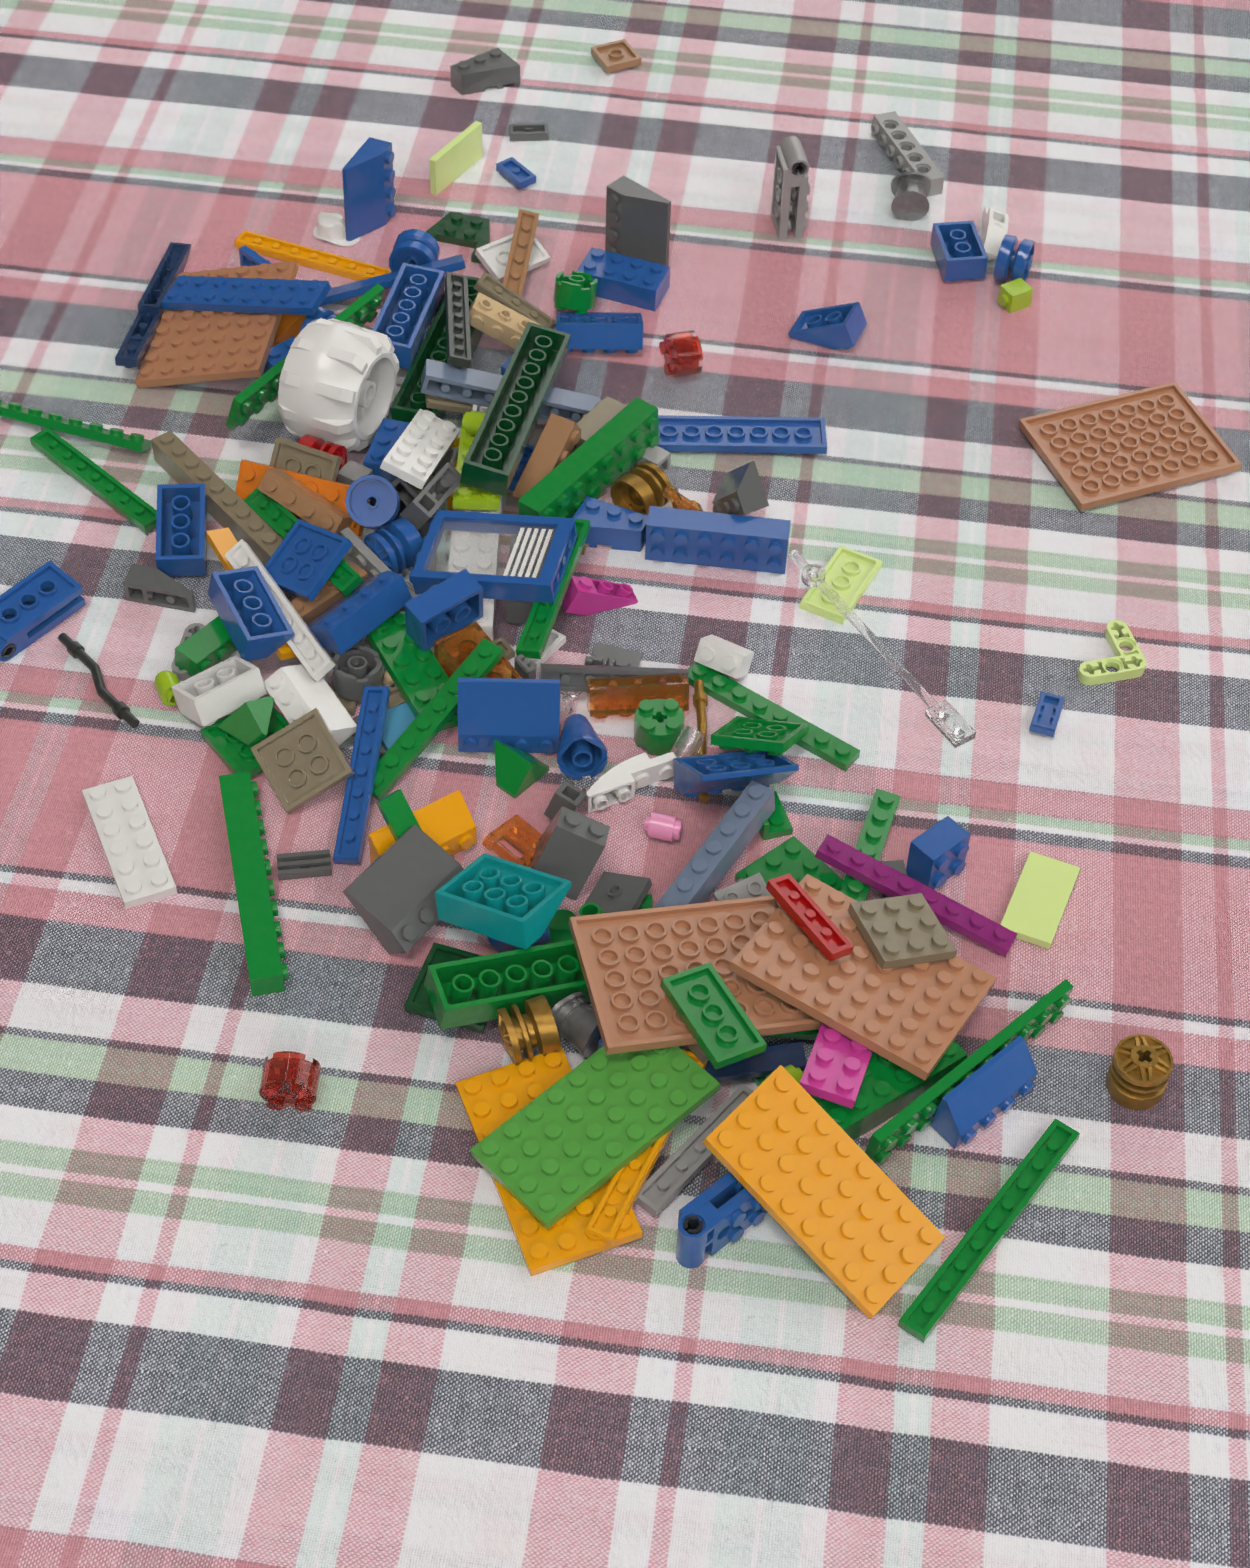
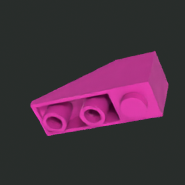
M572 576L562 606L566 613L587 616L637 604L638 600L633 589L628 584L590 579L585 576Z

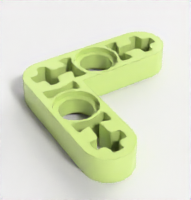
M1113 620L1107 624L1105 638L1115 657L1083 662L1080 664L1077 674L1078 680L1084 685L1115 682L1141 677L1144 674L1147 662L1126 623ZM1120 647H1129L1131 651H1124ZM1107 667H1114V668H1116L1118 671H1117V672H1110V671H1108L1106 668H1107Z

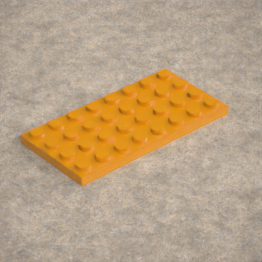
M562 1047L561 1051L548 1053L546 1056L542 1054L533 1056L531 1061H528V1058L524 1059L519 1065L512 1063L455 1082L457 1092L478 1143L572 1070ZM491 1175L530 1276L643 1238L642 1229L632 1208L629 1214H626L612 1246L600 1242L598 1237L588 1233L585 1236L584 1230L611 1179L549 1229H546ZM613 1190L607 1204L616 1205L621 1201L622 1196L617 1190ZM595 1224L594 1228L604 1231L601 1224Z
M782 1065L777 1067L702 1141L713 1155L868 1319L875 1316L945 1239V1236Z

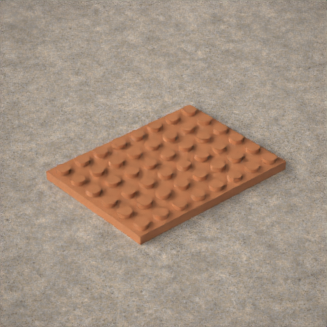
M283 261L274 264L263 263L255 266L221 268L209 271L202 270L190 273L182 272L178 276L294 280L298 271V265L296 261ZM165 309L159 326L156 329L154 339L151 342L150 349H147L135 380L137 388L261 377L283 314Z
M1176 382L1019 419L1018 424L1019 428L1080 511L1240 471L1242 465Z
M806 874L799 882V885L854 946L852 953L829 962L780 905L730 963L729 970L917 1077L926 1080L992 989L997 978L956 955L954 959L881 969L848 912L850 903L858 901Z
M770 895L570 917L569 927L606 1055L698 1044L660 987L663 978L711 962L761 1036L820 1029L822 1022L729 970L730 963L780 906L774 897Z

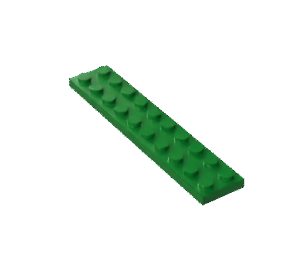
M377 283L334 319L354 323L360 327H363L367 322L371 323L378 314L377 308L383 301L381 297L384 288ZM286 357L233 398L226 421V426L233 431L239 425L241 427L245 425L251 415L254 413L258 414L267 402L271 403L278 397L279 379Z
M1067 979L1062 981L874 1132L865 1150L868 1157L875 1164L877 1162L880 1165L883 1164L892 1155L891 1151L896 1146L903 1148L911 1140V1134L916 1130L922 1132L932 1122L931 1118L935 1116L944 1096L1017 1037L1021 1036L1025 1042L1031 1037L1035 1040L1044 1032L1045 1026L1049 1022L1052 1025L1058 1022L1064 1014L1062 1009L1071 1001L1069 995L1074 986Z

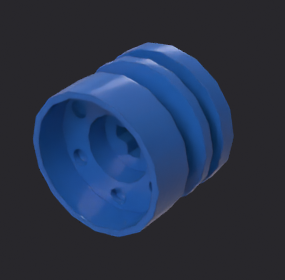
M401 517L388 523L385 528L377 529L375 532L366 535L364 544L392 572L401 574L406 568L409 569L415 566L416 556L422 549L423 540L415 526L409 520Z

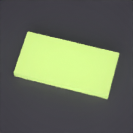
M475 121L429 159L431 194L437 196L483 157L481 122Z
M840 545L801 600L799 608L843 625L882 568L883 561Z
M1030 851L1001 925L1017 933V939L1050 949L1081 867Z

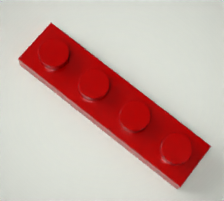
M790 873L768 880L766 885L767 891L829 962L852 953L854 946Z

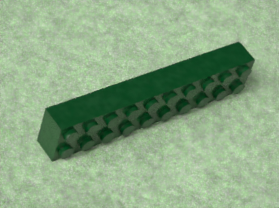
M467 276L470 309L479 292L474 289V286L480 278ZM445 299L391 406V419L410 423L419 409L431 411L436 417L443 420L447 412L426 408L425 394L420 393L421 375L426 359L447 363ZM470 326L471 358L483 335V332Z
M532 322L527 323L464 459L460 483L505 497L565 361L571 334Z

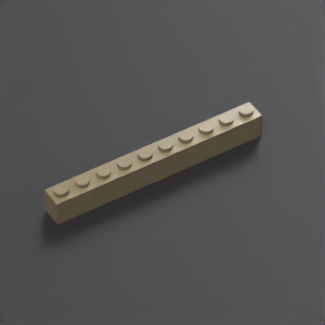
M171 430L151 439L154 460L178 484L205 483L207 512L223 528L229 527L237 542L241 539L247 542L263 566H265L284 539Z

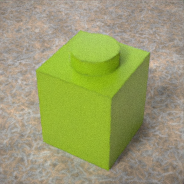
M1022 278L1000 285L997 302L1009 313L1029 307L1033 288Z

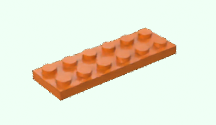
M241 460L235 493L244 500L259 486L268 468L278 467ZM282 469L348 513L345 498L347 490L351 485ZM287 509V510H288L289 512H291L297 519H300V520L305 521L304 519H302L301 517H299L298 515H296L295 513H293L292 511H290L289 509ZM353 520L349 529L356 536H362L364 527Z

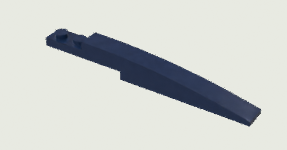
M170 242L137 305L138 314L115 357L116 366L137 368L144 353L147 352V349H150L156 329L161 321V316L165 311L162 306L163 298L177 279V276L184 271L191 250V244Z

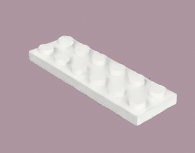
M419 409L384 458L380 469L422 490L461 429L457 428L450 421H444L436 417L431 411Z
M133 776L82 790L85 803L125 909L177 894L176 885Z

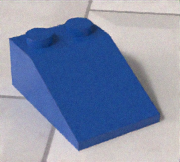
M859 302L806 310L801 312L788 335L790 338L830 349L843 348L847 350L855 346L867 325V321Z

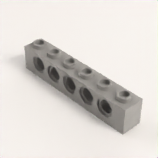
M896 111L874 115L873 124H871L872 135L877 138L880 146L885 149L888 157L895 163L896 168L901 173L921 172L926 174L931 180V189L927 197L942 194L943 174Z

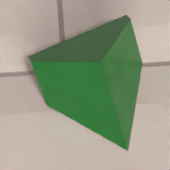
M268 696L245 702L217 727L250 747L255 746L267 736L274 698Z
M494 739L496 786L516 799L547 773L549 766L529 753Z

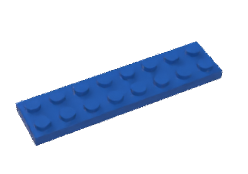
M182 275L177 277L164 296L162 306L163 309L314 315L330 291L331 286L329 281Z
M658 415L660 440L657 446L668 452L827 454L825 418Z

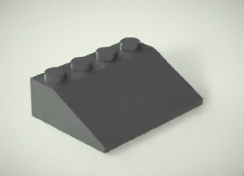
M624 175L609 184L606 192L605 251L620 253L625 256L668 266L671 201Z
M414 824L364 870L343 893L389 955L405 953L438 921L435 892L460 873L463 867Z

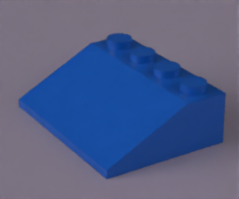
M369 137L342 168L346 241H352L386 225L396 214V205H394L396 189L393 182L395 177V170H393L394 152H392L391 142Z
M556 312V330L571 334L567 353L573 352V349H582L584 353H593L595 349H603L605 353H616V350H625L626 353H638V350H643V320L641 313L587 312L586 314H577L575 312Z
M387 570L366 579L347 597L344 596L307 626L323 648L342 655L400 610L412 596L403 575Z
M458 678V751L495 753L494 739L526 753H557L560 743V679Z
M760 750L755 753L734 751L673 758L674 789L685 797L698 796L699 792L720 794L725 789L744 791L752 780L770 787V784L780 783L799 771V765L782 755H769L767 751Z

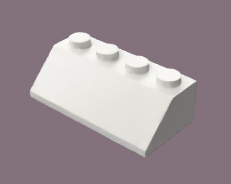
M303 664L281 667L264 681L266 690L274 698L275 703L289 723L317 708L338 745L342 744L356 732V722L324 677L317 682L310 676Z

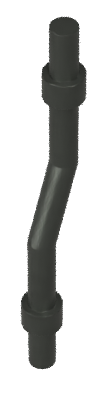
M61 633L58 640L67 648V652L73 658H78L91 671L97 694L112 708V712L119 719H124L132 728H136L140 721L130 712V708L124 702H119L106 689L100 666L85 652V648L78 641H73L66 633Z

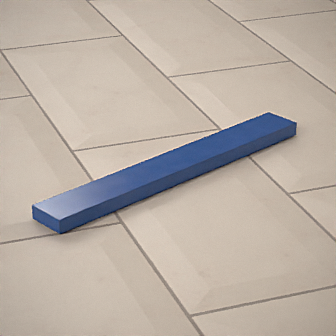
M462 254L418 265L445 271V274L446 271L454 272L466 268ZM399 271L333 287L320 306L362 296L377 283L384 290L392 287Z
M364 686L350 761V766L355 774L347 778L333 855L335 864H361L390 697L389 686Z

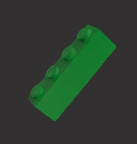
M219 616L175 648V666L181 670H186L191 677L228 659L237 650Z

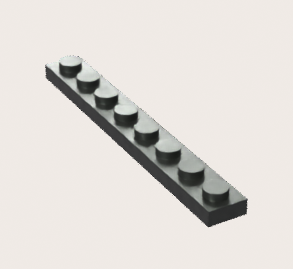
M446 271L444 280L447 364H451L456 368H470L472 359L468 278L465 275Z

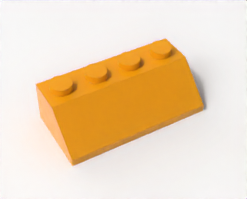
M459 790L413 812L421 830L451 856L462 850H467L477 843L476 825ZM388 825L368 834L370 863L372 864L395 842Z

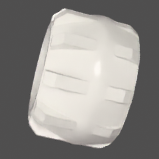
M320 318L308 323L290 346L279 379L278 412L288 431L300 438L304 435H311L323 439L325 443L329 441L343 445L347 449V453L352 450L359 452L370 445L383 418L387 419L392 401L395 400L397 393L395 388L399 361L394 353L395 349L390 338L385 334L334 318L328 320Z

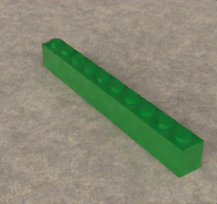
M250 771L219 776L252 997L285 991L284 980H289L287 963L281 964L280 960L285 958L283 942L277 941V937H282L280 921H274V916H279L276 900L271 901L270 896L275 895L273 879L267 880V875H272L270 860H264V855H268L266 839L261 840L260 837L265 835L263 820L257 819V816H262L260 800L254 801V797L259 796L257 781L251 782Z

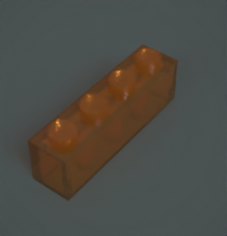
M685 673L587 679V709L590 717L599 719L613 715L629 717L635 714L639 703L645 699L667 700L671 698L678 701L679 707L683 711H689V682Z

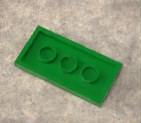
M711 962L661 979L660 987L715 1069L765 1052L767 1043Z

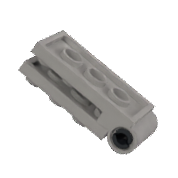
M795 136L786 137L780 146H776L771 218L779 240L787 239V231L792 229L795 238H803V230L807 228L805 212H808L807 195L810 194L809 177L807 174L809 164L801 142Z

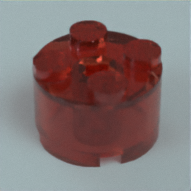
M694 330L666 334L664 341L659 343L660 353L664 355L665 359L664 372L666 376L676 378L698 374L702 371V366L699 367V361L703 360L702 347L698 336H693Z
M292 1051L273 1053V1058L268 1059L267 1056L264 1059L259 1089L260 1096L267 1101L266 1106L272 1110H281L284 1106H293L299 1111H310L312 1104L316 1102L321 1072L320 1063L314 1058L313 1062L305 1060V1054Z

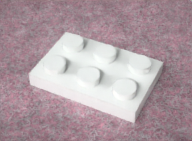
M513 234L481 246L475 252V255L490 275L501 283L505 275ZM534 237L527 272L550 262L551 257L536 237Z

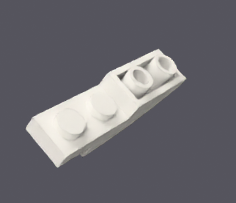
M985 207L982 213L983 232L980 239L988 260L993 261L997 259L1002 240L1008 231V214Z
M646 752L621 762L602 775L587 791V813L626 802L635 798V789L673 777V758L677 757L673 752L649 759Z

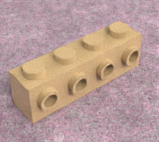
M478 292L469 309L470 326L513 349H516L527 323L538 324Z

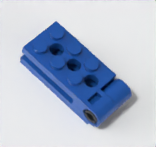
M48 561L0 595V661L6 662L86 605L85 599L81 596L83 593L82 586L53 562Z
M730 1171L679 1210L676 1259L685 1268L699 1267L705 1260L706 1252L712 1257L728 1243L738 1241L747 1228L751 1225H758L764 1219L766 1213H768Z

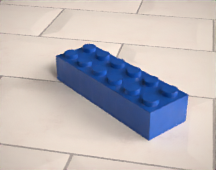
M403 263L372 330L385 334L390 338L395 349L394 353L399 361V368L410 369L444 293L445 271Z
M650 506L646 525L645 560L785 574L791 520Z

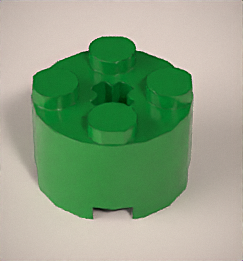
M563 271L557 273L553 298L554 307L559 310L572 309L577 314H586L588 309L595 307L598 279L593 280L592 274L581 271H572V275H564Z
M671 698L667 700L645 699L639 703L634 718V741L638 748L641 746L648 750V754L661 756L673 752V749L682 745L685 715L679 707L678 701Z

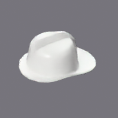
M334 212L319 213L317 226L313 230V235L317 239L325 240L338 246H352L359 242L361 236L352 241H346L345 220L341 214Z

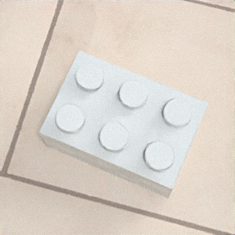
M236 655L171 687L180 713L202 727L214 724L217 719L225 715H231L245 702L260 699V697L267 694L259 668Z

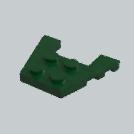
M449 212L426 232L438 242L474 248L471 254V262L482 264L475 255L477 248L490 243V219L459 212Z

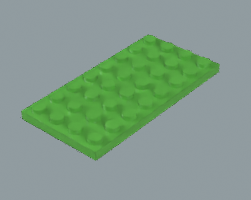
M602 1046L470 1149L471 1156L546 1229H549L611 1179L618 1171L627 1166L633 1159L637 1158L658 1139L720 1090V1083L678 1046L606 1055L605 1048Z

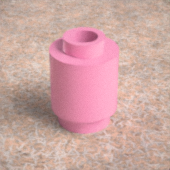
M652 812L651 816H646L644 831L648 832V837L670 842L680 840L683 820L677 819V816Z

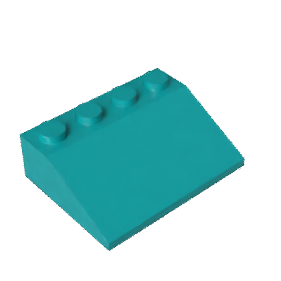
M483 853L435 892L438 920L526 950L543 935L572 884L569 880Z

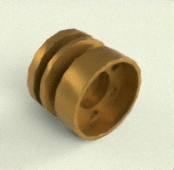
M644 461L631 469L628 474L616 480L611 486L610 495L614 505L648 516L650 506L662 507L671 500L672 487L668 477L658 466Z
M544 995L525 1000V1014H521L516 1004L510 1005L512 1018L509 1017L504 1007L497 1009L499 1035L505 1051L515 1065H519L522 1062L521 1050L526 1059L528 1058V1061L533 1060V1046H536L543 1056H546L548 1053L561 1051L557 1026Z
M1142 1034L1130 1035L1119 1041L1114 1050L1106 1076V1088L1109 1095L1118 1104L1127 1109L1140 1111L1151 1109L1159 1104L1164 1096L1167 1082L1173 1070V1057L1170 1049L1162 1041Z

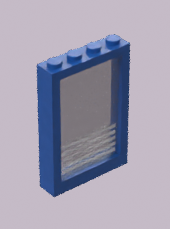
M437 510L434 519L430 521L428 534L423 538L422 549L417 553L414 569L410 570L409 581L413 584L415 594H422L431 586L438 585L448 579L453 573H458L466 568L483 587V598L555 603L578 536L574 518Z

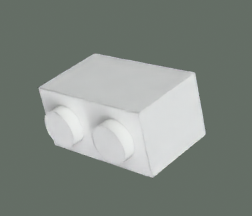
M711 634L700 639L694 661L738 679L748 674L755 652Z

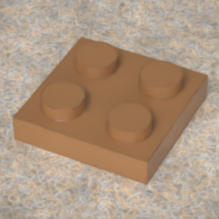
M626 39L591 47V55L606 73H614L618 70L641 65L642 58Z

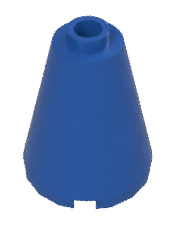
M573 714L566 718L563 725L557 752V763L561 772L567 777L576 780H582L583 776L595 777L603 771L607 764V749L588 719L584 715Z

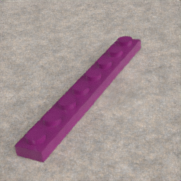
M827 834L816 852L815 858L889 897L922 893L940 924L1003 957H1006L1017 936V933L829 834Z

